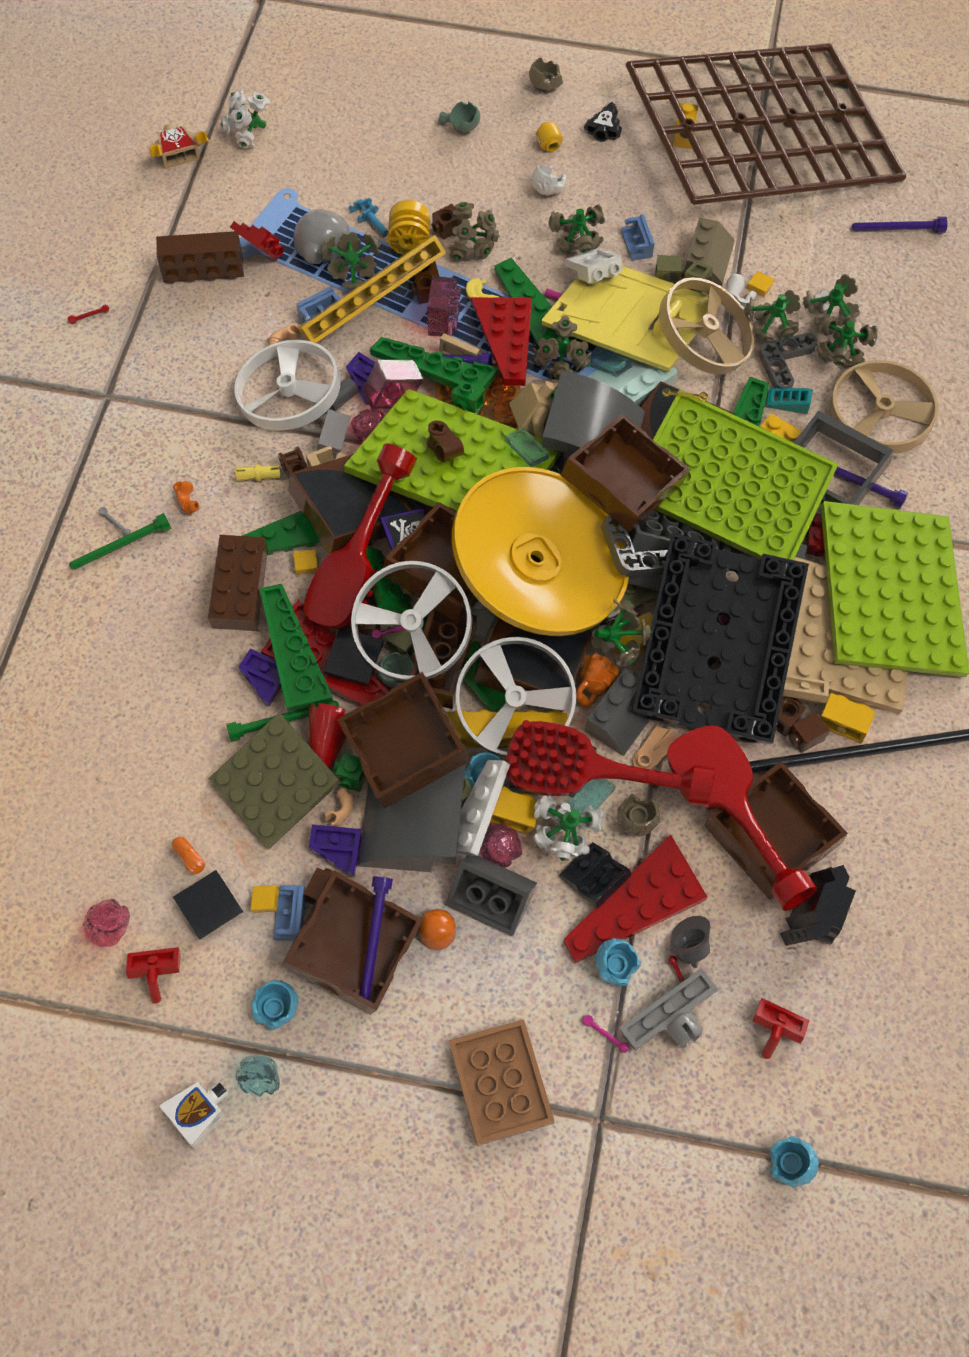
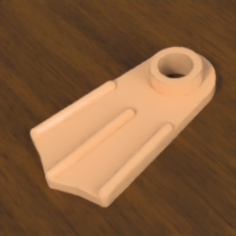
M656 725L635 755L633 766L651 770L655 768L667 756L670 744L677 739L672 729ZM646 759L648 763L643 764L640 760Z

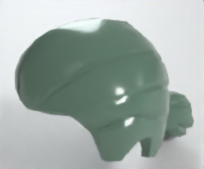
M460 101L454 106L451 113L441 112L438 122L442 124L450 122L457 130L464 133L470 132L479 124L480 111L473 103L468 102L466 104Z
M393 652L385 655L380 660L378 666L394 674L410 676L414 661L407 654L402 655L399 652ZM378 671L380 680L388 687L394 688L405 682L388 677Z

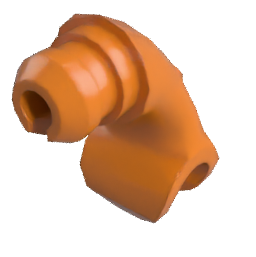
M185 480L183 482H176L173 489L182 510L187 514L198 511L199 503L190 500L193 485Z
M185 837L175 838L172 841V847L184 862L185 868L193 874L202 872L205 868L203 858Z

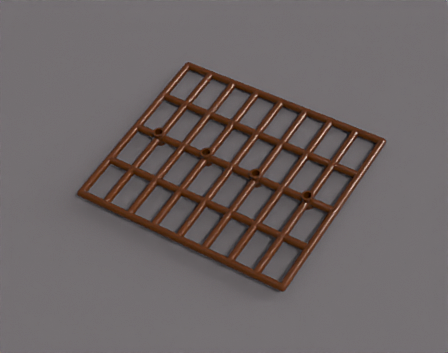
M831 43L627 61L625 64L692 205L903 181L907 177ZM827 51L840 75L824 76L812 53ZM803 53L816 77L800 79L787 55ZM779 56L792 80L775 81L763 57ZM754 58L766 82L750 83L737 59ZM729 60L741 84L724 86L713 61ZM704 62L716 87L699 88L687 64ZM679 65L690 89L673 91L661 66ZM653 67L665 92L647 93L635 68ZM845 82L858 107L848 108L845 103H839L829 84ZM821 85L833 109L817 111L804 86ZM796 87L809 112L798 113L795 108H789L780 89ZM771 90L783 115L767 116L754 91ZM746 92L758 117L747 118L745 114L738 113L729 93ZM720 94L733 120L715 121L703 96ZM695 97L707 122L695 123L694 120L686 118L677 98ZM669 99L681 125L663 127L651 101ZM863 114L877 140L860 141L847 116ZM822 118H833L835 122H841L852 142L835 144ZM813 119L827 145L810 147L797 121ZM783 123L785 127L791 128L802 148L785 150L772 124ZM763 125L776 151L758 152L746 126ZM732 128L735 133H740L750 153L732 155L720 129ZM711 130L724 156L706 158L694 132ZM680 133L681 137L688 138L697 159L679 161L667 134ZM881 147L896 173L879 175L865 149ZM857 150L871 176L854 178L840 152ZM832 153L845 179L828 181L814 154ZM806 155L820 182L802 184L789 157ZM780 158L794 185L776 187L763 160ZM754 161L768 188L750 190L737 163ZM728 164L741 191L723 193L710 166ZM702 167L715 194L696 196L684 169Z

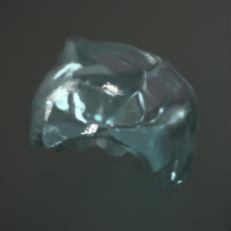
M253 1055L243 1059L238 1064L235 1077L244 1093L253 1092L260 1097L265 1092L273 1095L276 1090H279L280 1079L277 1063L272 1058L264 1055Z

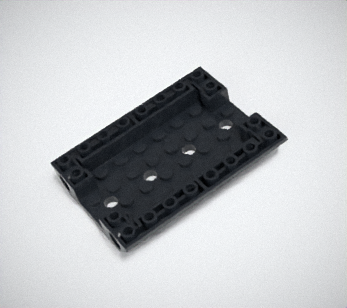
M672 533L650 629L652 634H650V639L647 642L632 712L654 722L689 730L711 725L718 726L727 731L736 741L773 744L809 563L764 553L759 559L716 549L717 543ZM729 571L735 572L738 575V580L735 582L729 581L726 578V573ZM721 614L726 615L729 619V624L725 626L720 625L717 622V616ZM711 658L717 659L720 663L719 669H710L707 661ZM700 703H707L711 708L710 713L706 715L701 714L698 710V705Z

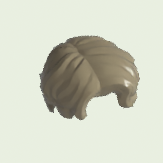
M540 57L531 65L529 77L533 87L539 90L550 91L563 84L559 65L554 64L553 61L544 62Z
M630 794L618 807L617 823L620 824L624 832L632 836L641 837L648 835L660 823V811L656 799L641 801L635 797V794Z

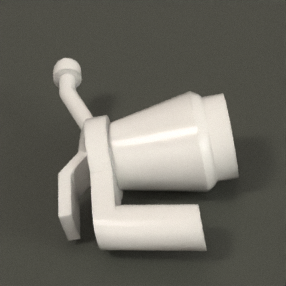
M732 274L726 281V290L745 309L746 303L750 301V297L754 300L757 293L750 291L745 299L739 297L745 287V279L740 274Z

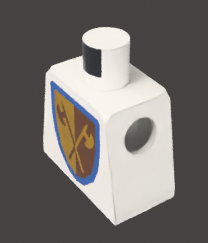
M220 1082L207 1092L199 1083H195L162 1103L160 1108L195 1150L224 1117L217 1104L229 1093Z

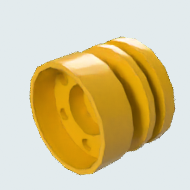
M403 200L392 206L389 212L388 244L395 252L404 255L429 238L430 212L428 208L414 200Z

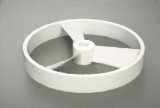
M287 340L272 344L258 351L242 366L235 381V397L244 416L254 425L275 431L291 430L315 421L332 406L338 396L341 379L333 356L323 346L306 340ZM299 352L312 353L326 359L334 368L332 384L328 385L295 379ZM278 356L281 375L278 376L276 382L279 389L247 405H243L242 393L248 378L262 364ZM278 391L286 397L297 395L315 403L310 409L286 418H266L252 413L254 409Z
M404 561L381 569L363 585L354 602L351 625L355 643L363 657L382 674L396 680L407 681L416 675L394 674L379 667L364 651L358 634V624L402 625L407 632L411 633L419 672H423L427 679H431L452 667L465 651L472 630V614L463 589L449 573L430 563ZM407 568H422L436 572L414 608L406 610L402 614L362 603L370 588L381 578L392 572ZM457 588L466 606V632L457 652L449 661L441 666L421 630L423 618Z
M522 637L503 638L480 648L464 665L456 687L457 712L467 734L483 749L493 754L507 757L506 751L498 750L497 748L515 709H520L524 704L570 712L565 726H569L576 705L575 683L564 660L547 645ZM524 644L546 652L561 666L567 676L570 687L525 691L521 686L515 685L501 646ZM481 656L506 690V703L477 737L470 730L462 715L460 689L468 669Z

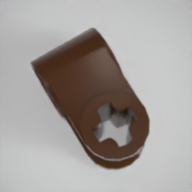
M432 421L429 423L428 432L430 435L427 438V446L433 451L440 462L444 463L464 454L462 441L449 429L446 423L442 421Z
M299 446L295 447L293 451L284 454L278 453L282 469L286 472L289 480L292 472L308 468Z

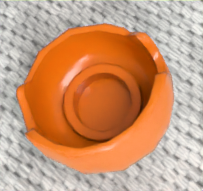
M441 909L428 910L422 915L421 919L423 921L418 929L421 943L428 949L433 950L447 948L456 937V924L452 915L448 911Z

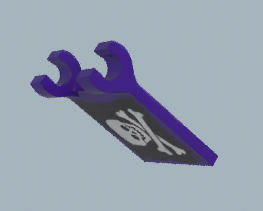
M423 508L380 518L391 551L418 527L420 521L426 516Z

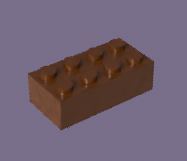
M238 231L156 236L157 259L163 282L244 277L243 254Z
M219 535L208 620L213 629L258 631L262 601L259 588H263L268 554L265 537Z
M433 609L429 613L423 633L442 666L453 657L463 641L467 627V615L457 624L436 609ZM472 615L470 639L459 660L447 671L428 679L442 707L449 709L454 707L458 678L464 665L467 663L477 630L476 615ZM416 657L410 676L420 673Z

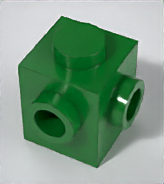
M462 380L451 392L450 399L452 400V405L464 411L467 410L478 414L485 405V388Z
M344 752L342 759H338L335 764L334 773L340 779L341 783L339 785L341 787L360 792L366 779L360 758Z

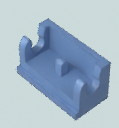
M644 214L626 219L625 224L629 225L632 223L633 225L623 227L621 233L631 261L652 258L655 243Z
M329 287L297 303L298 318L304 324L339 300L340 297L332 287Z
M304 885L280 886L274 940H295L304 923L306 902L303 894L305 891Z

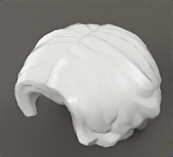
M538 164L531 176L535 190L546 196L560 193L566 185V175L562 174L560 178H557V176L552 174V166L543 165L542 168H539L540 165Z

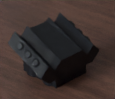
M844 865L834 868L829 867L809 875L816 885L817 891L809 900L792 909L790 916L785 918L790 929L781 932L780 935L786 946L815 939L831 945L834 939L838 937L856 890L847 887L850 877Z

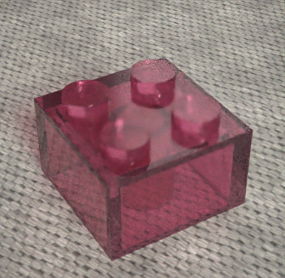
M432 276L427 306L428 336L441 337L444 333L453 336V330H457L458 317L456 316L460 314L461 301H457L460 300L461 287H457V278Z
M377 360L362 391L371 409H392L408 389L417 392L423 377L414 360Z

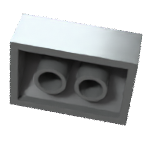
M627 668L622 671L589 715L585 726L586 733L623 756L650 721L632 712L640 676Z
M467 855L460 863L445 905L513 936L530 903L537 882L480 856Z

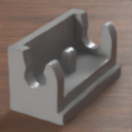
M328 409L317 450L331 446L332 452H334L333 459H336L338 455L336 453L341 452L351 416Z

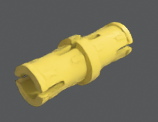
M255 464L253 467H236L237 481L257 480L259 482L261 479H281L280 465L260 466V464Z

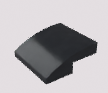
M339 628L327 659L324 674L369 686L376 669L359 651L352 631ZM358 633L364 651L376 664L383 648L384 640Z
M592 842L588 846L590 848L589 853L578 856L559 875L580 896L599 908L632 874L629 868L612 859L610 852Z
M217 870L173 896V899L199 940L243 912Z

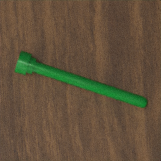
M162 513L155 516L156 519L152 520L153 523L71 561L69 567L73 570L155 531L166 532L172 528L165 514Z
M333 700V702L325 703L328 705L339 707V703L335 700ZM310 707L281 715L288 722L309 717ZM275 716L242 725L241 723L236 724V722L226 724L230 741L240 740V737H243L245 733L262 729Z

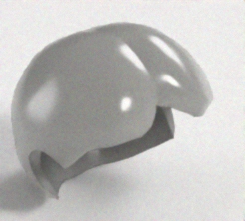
M315 209L306 213L299 219L294 230L293 239L297 253L310 264H319L322 261L330 262L331 259L337 260L341 258V255L332 252L329 258L324 259L321 247L325 240L334 236V248L343 251L342 248H339L338 241L342 239V234L350 233L348 224L340 215L332 211Z

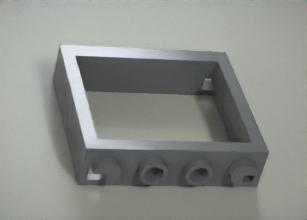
M818 410L794 441L795 444L805 448L818 431L878 463L851 501L827 489L820 504L828 501L859 505L891 463L894 450Z

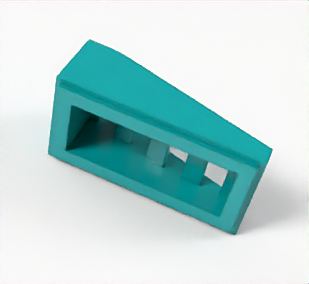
M769 388L766 407L808 414L813 389ZM774 396H778V401H774Z

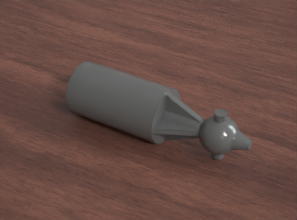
M346 377L341 381L338 396L329 410L337 411L359 392L356 383L352 379ZM321 417L313 421V423L318 422L320 424L322 422Z

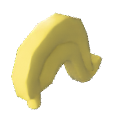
M480 278L471 279L466 285V295L470 301L471 297L499 296L482 293L483 284L487 283L486 280L480 281Z

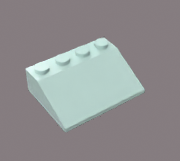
M620 354L587 377L605 383L620 391L641 407L660 381L675 387L678 371L672 367L669 372Z

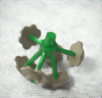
M355 232L342 234V239L338 241V246L343 251L334 248V236H331L330 239L325 240L322 244L321 251L324 259L329 258L332 252L344 257V259L330 260L327 270L334 279L340 278L345 280L349 271L347 264L350 265L352 280L342 283V286L349 288L350 291L365 282L361 279H356L355 270L362 278L366 276L372 277L374 269L377 267L373 256L358 257L367 249L376 255L380 253L378 249L379 242L371 234H364L365 246L360 250L358 246L361 245V240L358 239Z
M843 274L836 281V285L830 293L828 290L823 289L820 293L814 295V299H811L810 291H806L807 296L803 297L802 304L805 309L809 310L810 314H813L814 307L819 309L821 313L827 311L831 315L834 306H839L838 326H846L848 321L855 323V318L860 315L859 305L846 304L843 297L844 295L845 297H850L858 291V287L855 284L856 280L855 278H850L847 274ZM823 317L814 318V323L817 327H819V322Z
M787 290L785 295L779 294L777 300L773 301L772 305L764 303L758 306H754L753 298L750 297V301L746 303L744 309L746 316L750 315V320L753 321L754 315L756 320H760L761 325H765L763 329L753 327V331L756 333L755 336L764 341L767 338L773 340L774 338L767 330L774 323L775 317H780L782 322L776 332L777 338L787 339L799 331V323L787 320L785 311L788 314H792L793 311L800 309L799 295H795L792 290Z
M614 599L613 602L622 607L620 613L617 615L612 626L601 625L592 632L594 639H592L591 644L594 648H600L602 652H606L609 648L616 646L621 652L618 655L616 664L620 667L624 665L629 666L637 659L640 645L635 640H631L627 645H623L619 642L621 636L642 635L643 646H646V639H650L652 631L650 630V625H645L644 618H642V630H635L640 626V621L636 618L638 613L633 610L634 605L630 600L622 599L619 602Z

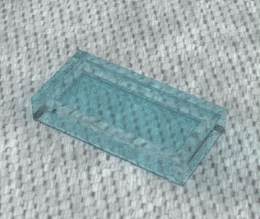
M605 350L592 357L589 363L590 367L615 377L620 376L632 367L631 360Z
M524 428L506 435V443L530 467L549 459L550 453Z
M607 779L591 780L568 803L570 810L576 809L581 814L586 806H592L595 810L598 809L613 793L616 786Z

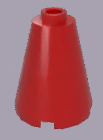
M312 703L309 709L308 745L331 768L346 740V736L337 720L346 715V709L319 703L317 708Z

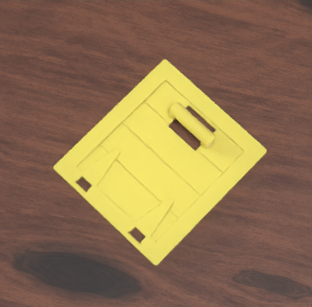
M622 266L623 271L612 278H603L594 284H587L586 281L580 280L577 277L542 319L543 326L553 329V322H558L562 316H568L572 323L577 324V330L573 331L571 336L666 372L672 369L680 357L667 341L659 318L654 324V329H649L659 316L660 303L664 295L675 284ZM679 289L672 292L670 298L671 317L697 323L707 314L709 296L690 289ZM561 306L565 308L563 312L558 310ZM695 327L679 328L677 330L687 345L690 344L697 334Z

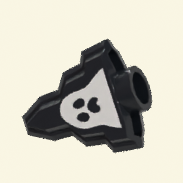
M613 102L607 104L602 108L601 112L595 114L593 118L588 119L585 123L584 129L588 134L593 135L597 141L616 140L621 136L622 127L619 126L620 120L617 118L618 109L616 104Z

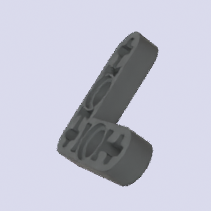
M805 333L762 344L759 357L773 388H793L794 378L785 360L813 353L818 342L813 334ZM789 345L793 348V350L787 351L783 348V346ZM771 366H780L782 370L775 371Z
M608 515L601 525V530L617 571L626 577L663 574L665 565L663 559L666 560L668 550L635 552L627 530ZM615 542H621L625 549L618 548ZM643 559L651 562L652 567L646 566L643 563Z

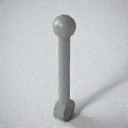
M101 507L98 510L99 515L109 519L123 532L124 536L131 533L130 529H125L108 514L107 508Z

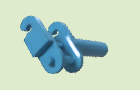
M371 198L359 199L354 202V207L352 205L349 206L350 212L364 211L363 217L359 215L357 218L359 222L362 223L369 220L383 237L388 235V230L374 215L379 208L377 205L373 206L371 204Z

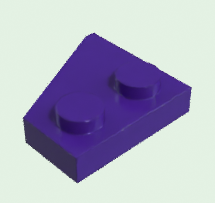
M360 352L346 366L347 372L356 383L359 394L367 406L392 377V373Z
M250 648L239 665V670L265 705L269 707L282 687L276 660Z
M312 824L309 851L351 877H355L361 829Z

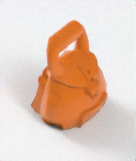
M598 654L586 656L584 658L583 670L580 673L582 682L576 689V700L584 708L591 706L598 696L605 694L619 677L620 671L617 666L605 656ZM585 688L591 693L589 699L583 694Z

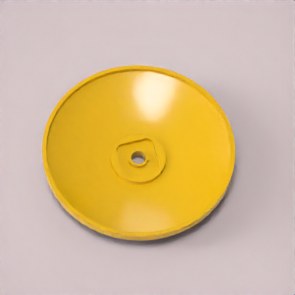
M515 467L494 472L481 479L468 491L455 514L452 527V548L462 578L474 596L487 609L517 628L548 636H565L584 632L601 623L617 607L613 600L621 601L629 577L623 576L617 571L601 530V525L608 514L559 473L534 467ZM615 542L618 548L625 549L621 542ZM531 555L537 556L540 559V563L533 561Z

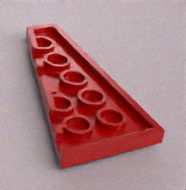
M471 297L472 307L475 309L476 317L480 321L482 332L492 351L493 359L497 363L504 386H526L532 298Z
M299 600L296 601L293 606L294 613L298 618L302 631L308 640L311 651L317 660V664L330 691L358 706L377 700L387 694L389 691L374 676L369 686L324 674L335 636L327 628L308 619L304 615L303 604ZM270 638L261 650V653L275 659Z
M671 834L631 873L632 876L564 938L563 942L575 964L596 954L600 945L612 938L625 940L707 900L706 893Z

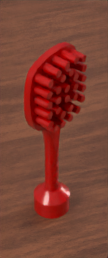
M389 443L383 445L376 460L382 477L359 526L345 547L326 556L310 583L304 600L303 612L308 619L318 625L327 628L346 629L348 626L352 627L351 617L356 597L363 585L376 573L371 568V564L366 556L371 533L394 482L409 477L417 461V458L412 453L399 446ZM372 590L368 591V593L366 594L367 597H370L372 595ZM363 599L362 603L368 605V602Z
M524 720L511 738L506 762L510 764L507 777L514 786L528 792L548 796L576 794L591 780L619 779L678 789L688 804L709 807L715 768L694 765L684 772L683 775L621 764L597 754L592 747L590 739L576 728L543 721L530 722Z
M711 725L689 731L673 741L667 751L668 764L673 774L683 775L684 772L694 765L715 768L709 807H705V809L711 810L713 807L724 809L743 828L776 876L771 893L782 910L794 909L809 900L817 891L816 885L805 870L788 868L763 832L750 808L747 792L753 782V773L745 753L735 739L723 728Z

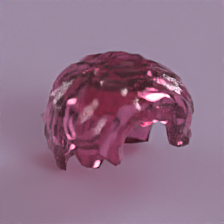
M378 409L360 411V414L351 420L353 433L359 441L364 442L386 415Z
M502 823L489 824L479 855L504 868L510 866L512 860L522 856V845L518 833Z
M115 899L103 900L91 906L82 924L85 937L93 945L99 947L117 945L128 927L130 920L129 910L125 905L120 906Z

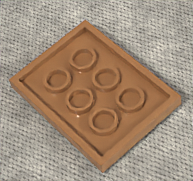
M524 1019L449 1040V1046L477 1146L554 1124L555 1121Z

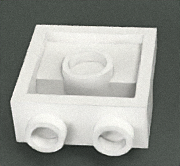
M600 248L565 259L566 267L575 270L578 274V279L586 281L587 284L597 283L603 278H612L623 271L621 255Z

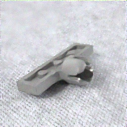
M701 968L621 1026L619 1031L634 1051H637L663 1032L667 1033L679 1048H685L690 1045L689 1041L691 1039L695 1042L702 1034V1026L692 1015L691 1011L716 993L718 988Z

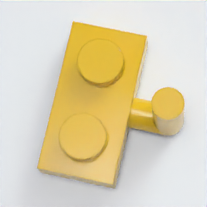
M772 413L760 425L761 428L793 443L802 432Z

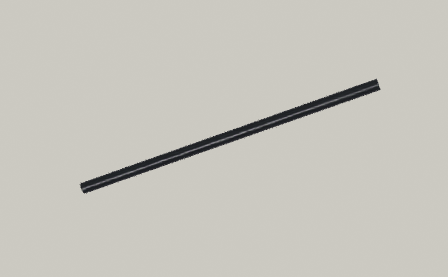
M969 729L749 761L752 773L769 771L781 761L789 768L969 741Z

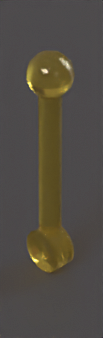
M668 388L662 391L665 397L673 395L699 398L702 402L708 398L706 392L694 394L670 391Z

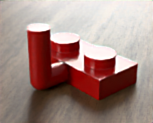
M179 947L128 953L127 978L147 977V986L152 1003H159L162 1000L157 982L158 975L180 972L181 954Z
M761 998L752 1021L772 1030L761 1055L766 1059H770L781 1036L801 1044L810 1020Z

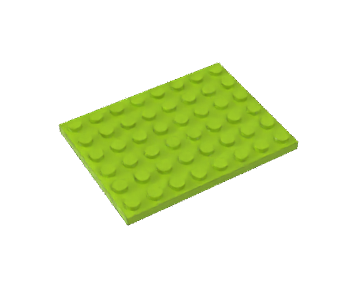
M408 389L346 462L344 472L378 485L382 474L376 460L383 445L389 443L399 446L412 453L417 458V461L410 476L395 481L391 491L432 507L440 502L454 512H457L460 503L468 491L484 477L503 469L515 467H534L550 470L562 451L542 448V438ZM432 421L446 423L449 429L462 441L464 454L447 462H440L433 451L427 446V438L430 435L428 432L429 423Z
M679 390L653 441L667 449L691 470L682 486L655 510L755 558L760 559L764 553L794 560L838 464Z
M824 501L821 504L834 664L957 677L969 675L949 516Z

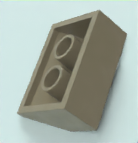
M699 217L686 260L685 271L695 261L713 267L712 282L722 286L735 239L719 221Z

